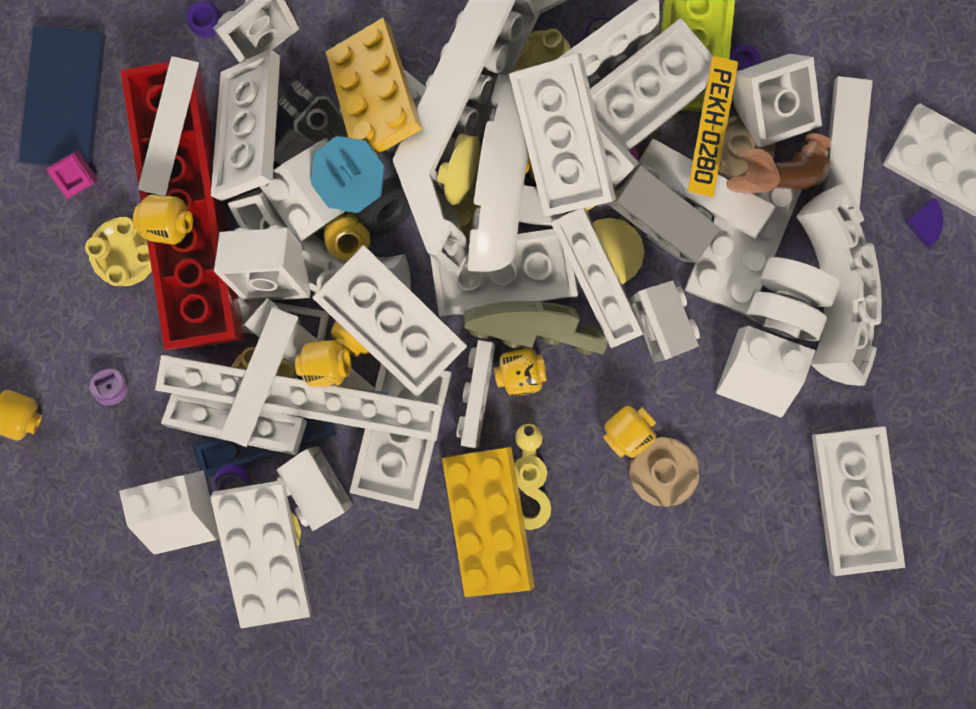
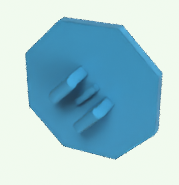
M336 136L314 153L311 185L328 208L359 213L381 197L385 164L368 141Z

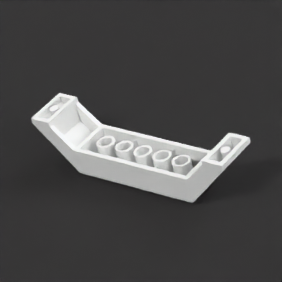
M469 0L464 11L460 12L457 17L456 28L449 42L444 45L438 66L434 74L428 78L425 93L416 107L422 130L396 145L393 163L427 253L453 274L459 276L469 255L470 240L463 233L455 205H451L445 199L444 185L438 183L437 175L439 168L444 162L449 163L459 134L464 133L476 136L479 141L481 140L486 123L490 120L491 110L495 107L492 105L491 99L498 74L509 76V73L513 72L520 57L519 55L523 51L525 42L528 40L539 15L567 0Z

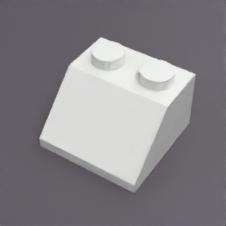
M787 54L737 71L732 95L734 108L758 147L762 148L822 126L813 57Z
M327 138L280 165L273 171V181L260 186L286 226L299 242L314 235L330 221L346 212L328 208L311 185L314 153L329 142Z
M270 226L268 229L258 230L237 228L234 231L220 232L214 272L243 301H263L266 298L271 300L310 298V287L302 245L288 227Z
M673 280L641 290L629 298L643 328V336L654 363L672 358L699 346L696 340L700 338L698 327L693 319L688 320L684 307L687 306L685 294L680 286L675 287Z
M750 326L740 328L716 394L782 418L805 382L815 350Z
M319 446L304 450L277 469L280 475L277 481L284 480L287 496L292 495L298 505L295 512L299 520L305 527L309 525L312 531L354 506Z
M204 470L119 491L127 526L153 554L220 539Z

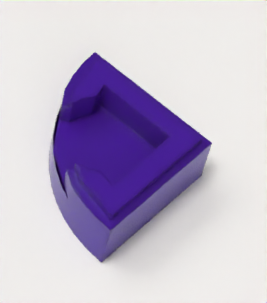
M935 198L927 202L905 221L926 248L931 247L938 240L943 228L942 209Z

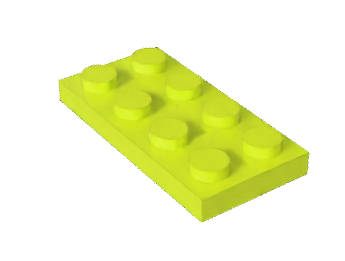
M664 0L661 33L681 18L712 56L729 59L735 0ZM706 90L681 110L702 112Z

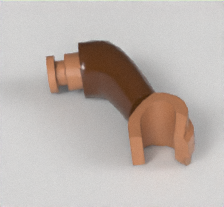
M807 134L805 138L807 145L802 147L801 152L795 153L789 162H774L772 157L761 148L741 150L739 157L748 164L747 174L726 181V187L730 191L743 194L766 192L774 188L804 190L816 187L825 181L831 168V161L827 159L828 151L826 150L831 145V139L821 134Z

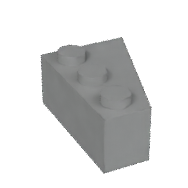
M644 164L637 166L614 189L616 200L598 205L599 207L602 205L611 206L621 214L619 220H623L628 224L632 222L647 234L646 238L683 262L698 263L720 229L711 221L712 215L698 206L693 207L685 201L686 195L681 190L671 185L666 186L659 180L660 174Z

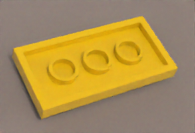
M384 18L379 19L326 51L348 138L368 141L375 152L379 154L422 130L391 27Z
M506 447L443 457L442 462L464 596L472 597L531 591L535 588L512 448Z

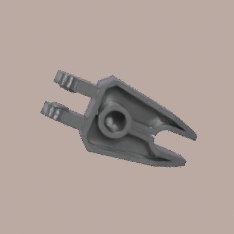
M295 79L291 83L293 90L300 97H304L310 105L302 113H299L290 100L282 95L278 97L277 102L295 119L294 132L310 144L315 145L325 138L331 141L334 137L328 130L335 137H348L343 115L329 96L315 97Z

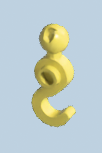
M525 424L517 430L515 435L516 444L522 449V457L517 459L514 465L518 487L540 504V510L536 516L525 517L523 515L525 529L533 530L540 528L547 522L551 513V505L545 492L539 489L547 478L546 466L536 456V449L542 444L543 435L536 425ZM525 427H533V433L526 435L524 432Z

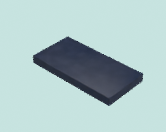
M33 26L19 162L23 164L52 166L72 153L79 151L92 169L106 37L102 32Z

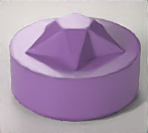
M105 369L98 372L91 379L89 386L93 397L102 405H115L121 402L126 397L129 388L123 374L115 369Z

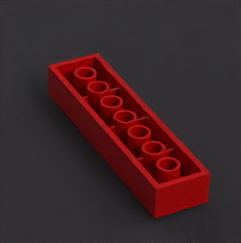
M170 62L120 70L138 186ZM199 68L197 69L166 196L177 197L184 201L187 210L191 212L193 217L192 229L177 244L147 241L164 350L175 352L245 340L238 295L214 272L220 232L228 231L223 201L211 196L214 145L202 72ZM139 190L141 202L147 196L157 195Z

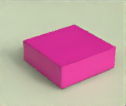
M79 151L72 153L46 169L66 199L99 181Z

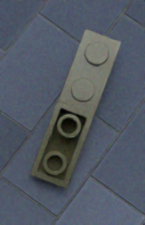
M540 301L498 302L466 310L463 315L464 328L468 329L470 334L479 338L496 337L502 339L504 344L513 348H521L522 345L532 348L537 335L548 344L559 345L562 342L572 345L574 350L586 355H591L592 352L604 355L608 340L602 330L579 324L580 318L576 309L559 304Z

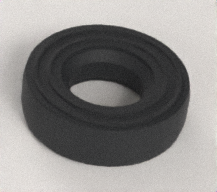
M399 177L384 179L381 197L359 213H355L357 219L368 229L370 235L379 236L394 230L412 212ZM392 201V203L385 210L380 212L386 204Z

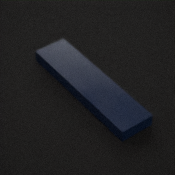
M301 417L306 420L307 424L299 447L337 435L333 422ZM218 438L192 445L200 471L204 470L205 478L213 476L219 468L225 465L243 466L282 453L250 445L245 447L238 443Z

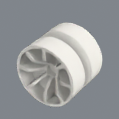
M779 257L768 258L760 278V283L774 293L756 292L746 316L754 322L763 325L765 329L792 339L799 338L808 341H819L827 317L812 306L831 307L841 282L833 275L805 263Z

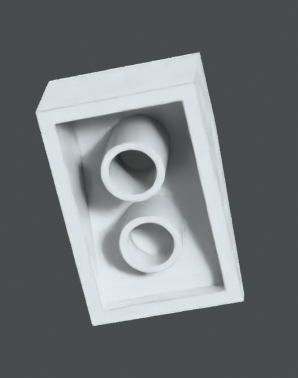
M245 0V3L235 11L225 13L213 29L238 62L241 63L268 49L273 50L299 30V27L285 0Z

